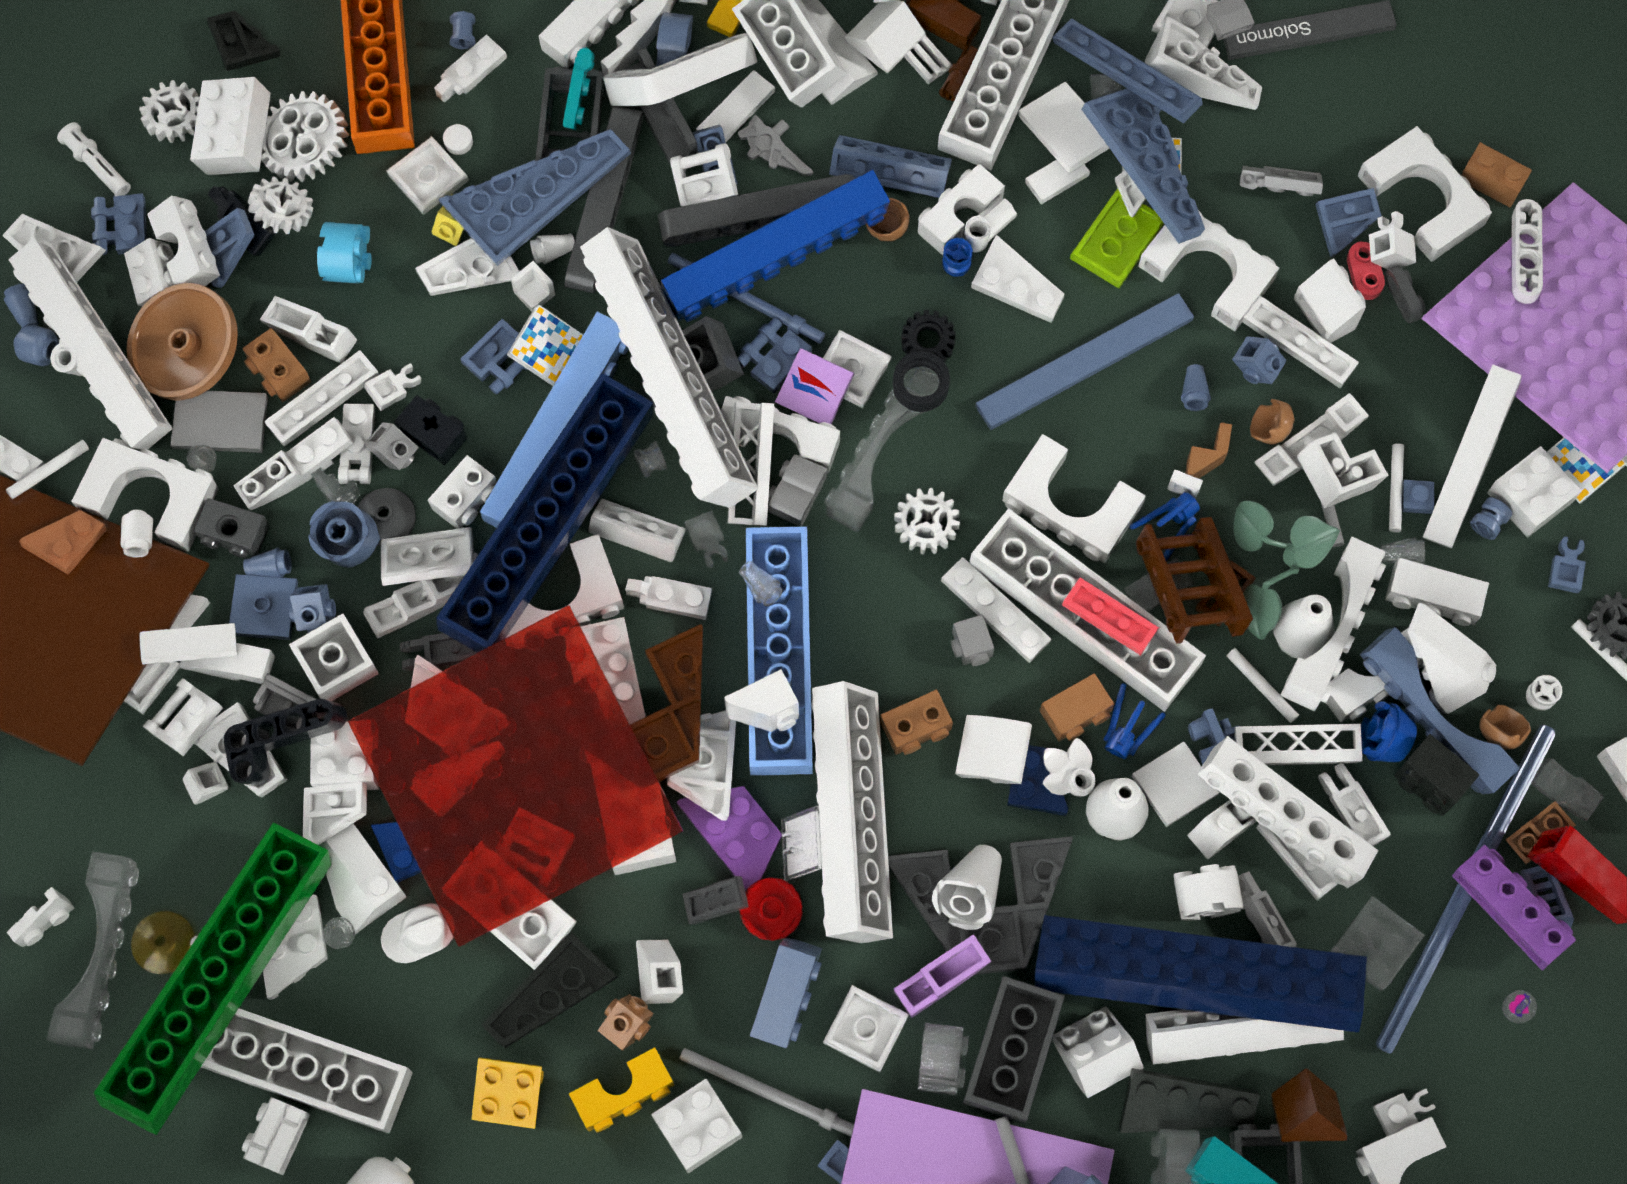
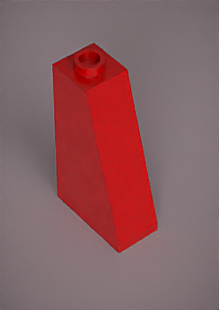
M1571 825L1543 831L1527 857L1616 924L1627 923V877Z

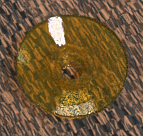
M170 911L153 913L145 917L134 930L131 940V950L134 959L143 969L150 973L161 975L173 973L191 947V940L195 936L189 922L177 913ZM161 935L165 936V943L162 946H156V938Z

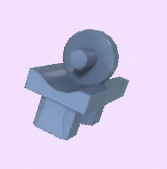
M1213 708L1205 710L1200 718L1191 722L1187 727L1193 742L1208 737L1211 747L1200 750L1198 753L1202 765L1212 749L1227 736L1235 741V729L1231 727L1229 719L1221 720L1220 727Z

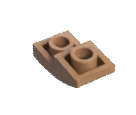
M1554 801L1508 837L1506 841L1523 862L1528 864L1531 859L1527 856L1543 831L1570 825L1575 827L1576 824L1559 804Z

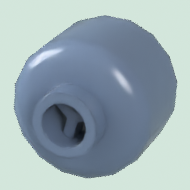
M26 325L14 338V349L18 359L37 366H48L51 363L52 350L59 344L58 337L54 331L36 325Z

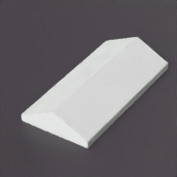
M801 0L847 72L845 76L822 92L828 102L833 105L877 76L878 72L862 53L845 41L844 37L847 34L819 0Z
M481 840L442 888L445 893L534 970L566 939L577 922L483 840Z

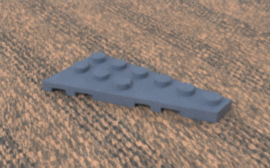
M1129 89L1085 102L1081 110L1178 244L1201 236L1205 227L1196 202L1189 197L1186 189L1188 186L1187 178L1180 173L1178 154L1168 127L1162 124L1159 116L1161 109Z
M609 129L582 140L575 146L562 151H555L550 153L548 157L538 161L533 160L493 176L491 180L476 186L471 185L464 188V191L451 196H444L438 200L493 263L499 266L628 157L631 152L620 138Z

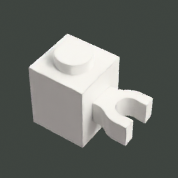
M1397 211L1391 213L1392 221L1390 224L1389 219L1383 216L1377 218L1378 226L1381 230L1369 234L1371 262L1387 270L1397 266L1403 268L1416 263L1414 235L1401 229L1403 214Z

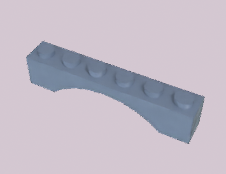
M1396 627L1385 630L1359 654L1364 659L1363 664L1372 675H1378L1385 683L1384 689L1392 698L1399 699L1406 707L1404 709L1405 713L1414 722H1419L1426 730V737L1431 734L1480 774L1470 786L1475 792L1482 795L1495 793L1520 769L1500 745L1483 742L1466 735L1452 726L1438 712L1422 684L1414 648Z

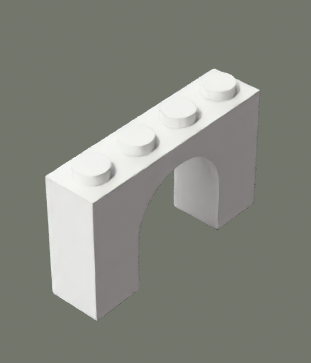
M1418 126L1365 161L1358 173V177L1368 189L1374 188L1376 197L1397 182L1409 177L1428 179L1440 188L1445 197L1446 209L1421 226L1414 237L1415 244L1431 262L1486 225L1492 214L1487 201L1479 197L1472 190L1467 178L1459 175L1453 168L1451 160L1445 154L1440 153L1434 146L1432 138L1427 133H1423Z
M1200 211L1205 230L1199 237L1178 244L1164 225L1142 253L1138 267L1163 283L1177 263L1191 252L1210 251L1221 256L1228 263L1233 278L1230 285L1215 303L1211 316L1235 332L1260 296L1264 295L1274 282L1279 267L1268 256H1261L1252 250L1250 245L1244 240L1236 239L1228 234L1226 229L1220 224L1212 223L1204 218Z
M1042 434L1005 489L1002 501L1014 513H1023L1031 518V522L1038 528L1043 530L1049 529L1056 533L1057 538L1063 543L1070 546L1074 544L1079 547L1089 559L1093 561L1100 560L1106 563L1143 506L1146 496L1124 482L1119 481L1103 507L1093 515L1087 517L1065 515L1051 502L1048 486L1066 460L1068 449Z
M102 438L71 502L75 507L107 520L121 491L129 483L143 477L161 479L169 485L170 499L154 533L162 543L189 552L197 536L194 529L207 498L214 500L219 488L213 480V476L204 470L196 469L194 472L186 469V466L177 460L169 459L167 462L159 459L158 455L150 450L142 448L141 451L132 449L121 439L114 438L111 441Z
M599 534L570 544L572 555L581 577L580 589L575 599L564 608L553 611L540 610L528 604L505 638L509 649L513 647L515 649L528 647L532 644L533 640L542 637L544 639L554 638L560 635L562 630L589 625L590 620L599 617L603 619L614 617L619 614V610L624 609L623 600Z
M1430 1117L1356 1151L1358 1157L1355 1160L1359 1171L1363 1176H1368L1371 1184H1400L1401 1177L1410 1164L1445 1148L1446 1145L1433 1118Z

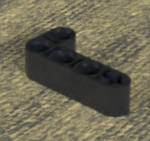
M316 699L229 727L224 735V747L231 778L238 783L251 786L264 784L269 776L266 752L342 728L347 720L345 707L342 704L326 699ZM302 718L301 727L297 729V722ZM272 726H273V727H274V733H273V735H272L271 738H270V737H269V731H270V729H271ZM244 735H246V742L242 746V738L244 737ZM251 765L252 771L251 774L248 776L247 770L248 767Z

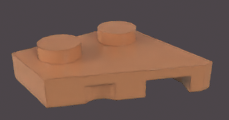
M79 510L22 537L19 542L22 548L69 575L107 529L104 523Z

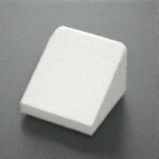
M216 761L188 769L183 777V782L195 805L229 788Z

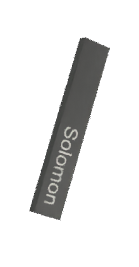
M1390 0L1256 24L1250 30L1225 38L1223 41L1228 59L1234 60L1395 30L1397 24Z

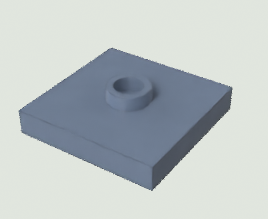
M236 574L229 624L235 623L236 636L291 640L293 622L289 616L290 595L298 588V580L295 578Z

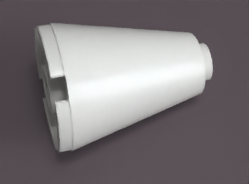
M1316 594L1309 595L1282 607V613L1277 625L1273 629V634L1283 652L1293 658L1298 659L1299 657L1305 660L1319 651L1335 634L1331 605L1325 597Z
M1115 778L1101 782L1090 793L1086 805V815L1089 824L1096 833L1118 841L1132 838L1140 832L1147 821L1149 813L1148 802L1138 784L1129 778Z
M978 845L937 883L933 890L932 902L939 915L943 912L950 918L948 923L965 930H976L991 920L995 909L1002 864L1000 853L991 846Z

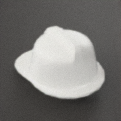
M429 903L414 907L388 921L381 935L382 949L387 957L398 963L406 964L422 959L448 946L454 937V918L449 910L438 904Z

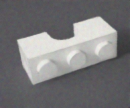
M978 164L973 170H966L959 178V183L953 189H946L939 197V202L932 209L930 207L926 208L918 218V234L942 255L944 246L949 240L963 237L965 224L956 217L955 213L958 210L970 208L980 214L998 197L1003 199L1005 185L981 164Z
M171 195L147 214L156 239L178 243L177 254L166 263L174 285L194 283L206 286L220 276L216 266V259L211 253L206 240V233L198 219L197 209L191 200Z

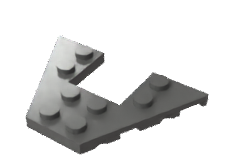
M1073 837L1010 843L1017 905L995 907L991 920L976 930H965L948 923L950 918L943 912L939 915L933 905L932 895L935 886L950 872L948 850L888 856V865L946 952L974 934L991 960V963L975 975L1026 970Z

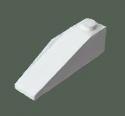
M1167 17L1146 56L1145 63L1202 98L1256 110L1259 106L1262 86L1236 65L1229 66L1218 57L1220 52L1214 47L1211 50L1197 40L1200 35L1194 30Z

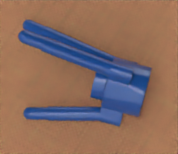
M1184 492L1177 499L1173 497L1165 505L1132 523L1130 529L1134 530L1168 511V514L1157 522V526L1161 527L1171 519L1178 524L1183 522L1184 524L1176 536L1185 535L1189 527L1197 521L1194 515L1200 510V506L1192 495ZM1175 548L1166 549V551L1163 554L1166 561L1169 559Z
M1124 683L1120 685L1109 728L1103 739L1107 742L1104 748L1122 759H1126L1128 755L1134 756L1142 742L1165 718V713H1160L1138 738L1133 741L1135 735L1131 730L1145 705L1144 701H1140L1125 728L1118 727L1117 731H1115L1126 690V684Z

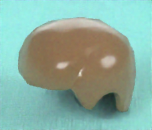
M889 198L890 203L887 212L883 215L885 219L871 227L866 224V227L870 234L880 241L893 242L901 238L907 231L910 216L904 203L897 199Z
M1271 399L1272 405H1260L1257 408L1251 421L1250 433L1252 438L1265 444L1274 445L1281 443L1288 437L1293 429L1295 418L1292 408L1288 403Z
M1497 705L1492 711L1488 709L1479 723L1480 731L1487 742L1498 744L1504 750L1516 749L1531 732L1530 723L1525 717L1504 705Z

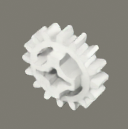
M171 80L170 87H165L163 82L159 83L160 90L156 91L150 88L149 91L152 96L150 98L143 97L142 100L145 106L139 107L143 116L141 121L151 136L155 134L158 141H162L166 136L170 143L174 142L175 137H179L182 142L185 141L184 134L186 133L194 136L193 127L196 125L200 100L194 88L189 90L185 82L180 87H177L174 80ZM186 101L190 103V111L187 110ZM154 113L158 115V123L154 120Z
M272 177L270 183L262 179L260 185L255 184L248 199L250 204L248 211L249 213H255L253 219L255 222L261 220L264 222L262 227L264 229L271 226L274 233H277L279 229H283L286 234H289L291 228L296 232H300L301 226L306 227L309 219H311L314 209L311 207L313 199L306 197L308 192L306 189H298L299 183L295 182L290 185L288 184V178L278 182L276 177Z
M930 488L928 494L923 495L921 489H917L916 497L909 493L906 494L905 500L907 504L899 502L898 510L900 512L894 514V521L899 522L895 525V533L903 532L900 536V542L909 541V550L911 551L916 546L920 547L921 554L925 553L926 548H930L933 554H936L938 545L944 549L948 548L947 538L955 540L956 533L954 530H958L960 522L955 520L959 517V510H951L954 505L953 499L945 502L944 492L934 496L933 488ZM909 512H911L914 520L908 526L906 519ZM946 516L947 526L943 531L940 522ZM922 518H924L926 522L921 523ZM932 519V524H929L927 521Z

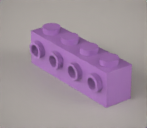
M1484 845L1457 868L1452 877L1543 971L1576 941L1572 936L1573 931L1566 922L1557 920L1549 912L1550 907L1540 896L1535 897L1526 888L1528 885L1522 876L1516 872L1512 873L1504 865L1503 857L1495 849H1489Z

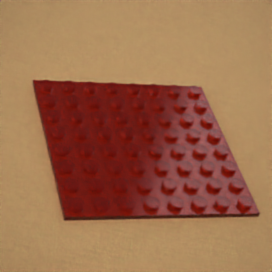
M570 605L348 721L458 947L683 832Z

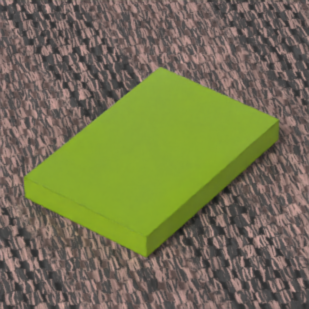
M1117 188L1071 253L1070 259L1120 289L1141 259L1142 253L1159 233L1164 223L1155 210L1145 204H1142L1135 216L1131 218Z

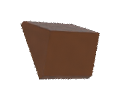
M1307 1068L1272 1093L1271 1099L1281 1142L1347 1141V1132L1336 1092Z

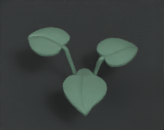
M1243 501L1236 508L1233 531L1237 544L1243 550L1250 552L1259 550L1263 541L1268 545L1285 549L1283 561L1290 567L1289 570L1265 581L1262 584V588L1259 585L1251 584L1243 593L1253 617L1248 629L1255 637L1264 640L1267 634L1275 628L1282 613L1280 597L1275 590L1268 589L1269 586L1292 574H1298L1299 569L1317 566L1331 550L1340 530L1317 517L1302 516L1292 526L1290 532L1291 543L1275 541L1267 537L1274 527L1270 512L1257 502Z

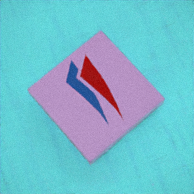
M800 348L775 402L818 423L826 422L832 424L855 374Z

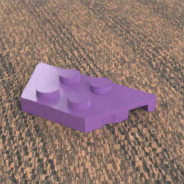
M744 786L731 789L729 817L726 821L714 816L688 798L677 801L679 808L733 876L742 877L745 891L755 881L761 880L774 851L779 845L782 833Z

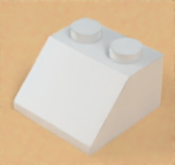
M782 669L724 697L726 714L729 719L772 732L776 729H779V731L787 730L796 724L795 720L799 719V702Z

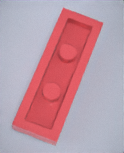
M1081 577L1062 604V606L1140 656L1159 628Z

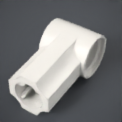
M998 197L978 216H973L966 222L963 239L971 244L974 253L985 250L988 242L1016 218L1017 213L1012 204L1005 198ZM972 232H979V233L982 234L983 236H981V237H976V236L972 235L971 233H972Z

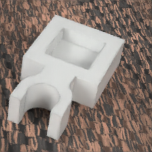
M411 363L403 367L396 376L389 369L365 382V390L380 411L404 399L407 393L404 388H413L421 384V377L419 375L413 379L406 377L413 370Z
M1427 1089L1413 1095L1410 1101H1407L1405 1094L1402 1093L1372 1107L1386 1136L1418 1123L1414 1113L1424 1114L1436 1108L1434 1104L1423 1107L1419 1103L1420 1096L1428 1093Z

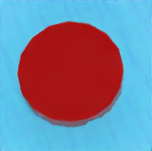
M768 877L755 881L746 889L745 893L749 907L739 910L742 924L750 934L762 940L775 941L786 938L796 930L802 919V901L793 885L783 879Z

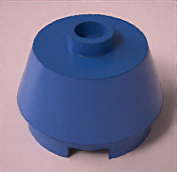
M1383 701L1378 702L1374 705L1377 711L1371 719L1364 717L1361 723L1362 754L1366 755L1370 761L1400 762L1413 747L1417 735V725L1397 704H1388Z

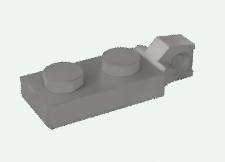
M1242 166L1240 186L1252 190L1258 186H1263L1273 192L1292 190L1296 191L1299 195L1313 196L1314 194L1322 193L1323 180L1320 173L1264 166V168Z
M1249 871L1239 875V885L1246 916L1257 929L1262 943L1296 947L1295 939L1267 891L1259 889Z

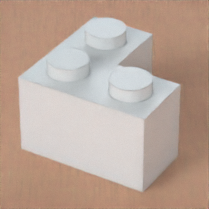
M1336 432L1310 442L1297 455L1324 508L1373 490L1389 476L1374 449L1350 458Z

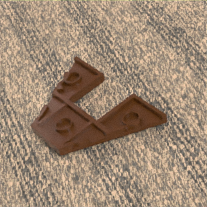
M702 624L697 625L645 650V654L671 705L624 728L614 731L588 677L532 703L531 706L535 712L642 790L700 762Z

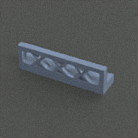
M839 135L833 148L829 174L834 176L849 174L853 175L856 179L874 170L882 186L939 198L945 191L952 159Z

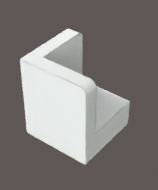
M534 261L511 278L515 295L531 312L538 304L543 306L555 296L552 280Z

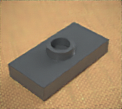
M735 876L682 894L690 925H696L749 907L741 876Z

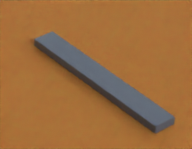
M1178 293L976 402L975 407L991 431L1193 321L1194 315Z

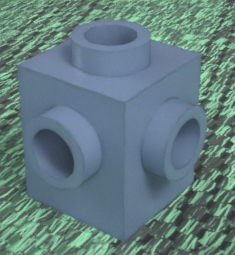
M1250 336L1245 338L1232 359L1243 372V377L1253 384H1272L1286 363V359L1281 355L1275 343L1271 342L1268 338Z
M327 584L298 587L290 595L289 616L291 621L295 622L297 631L307 630V633H310L336 616V605L334 600L329 597Z

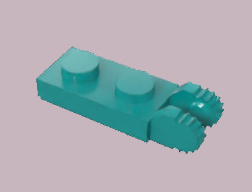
M582 47V49L577 51V57H575L562 124L566 129L576 130L577 124H583L585 108L581 107L583 96H588L591 79L586 78L587 72L594 68L595 64L593 62L595 55L587 47Z

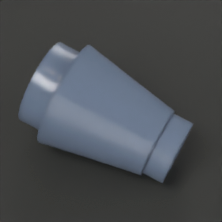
M17 284L4 291V302L21 326V329L26 325H39L35 304L30 300L28 296L30 292L25 284Z
M1198 364L1190 365L1186 368L1181 401L1188 410H1204L1211 400L1204 367Z
M275 548L244 559L243 567L246 575L283 578L285 574L291 573L292 564L287 550Z

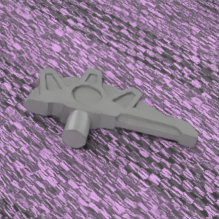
M754 115L749 125L738 131L740 140H747L751 148L747 153L749 159L754 160L761 157L769 162L771 169L781 166L797 171L802 176L813 175V170L803 163L781 141L780 136L789 129L788 124L781 119L771 128L764 125L763 121L757 115Z

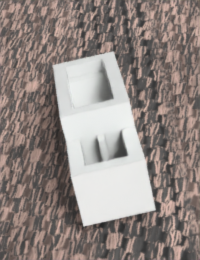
M277 296L273 298L260 318L263 324L278 333L341 364L357 341L348 328L324 319L316 311Z
M236 643L237 656L181 661L179 667L239 682L241 679L262 684L267 673L270 674L275 655L269 649Z

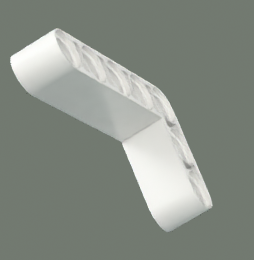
M743 33L652 69L620 70L603 76L611 106L652 105L751 66L758 61L752 40L747 33Z

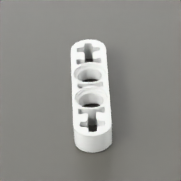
M1524 199L1518 202L1512 214V293L1517 301L1531 304L1538 299L1543 287L1542 209L1534 200ZM1523 211L1528 212V216L1531 217L1528 224H1525L1526 213ZM1528 234L1533 237L1535 242L1532 244L1524 243L1519 235ZM1529 259L1534 263L1535 267L1525 268L1521 265L1520 260ZM1526 279H1530L1528 288L1531 292L1526 291V287L1523 286Z

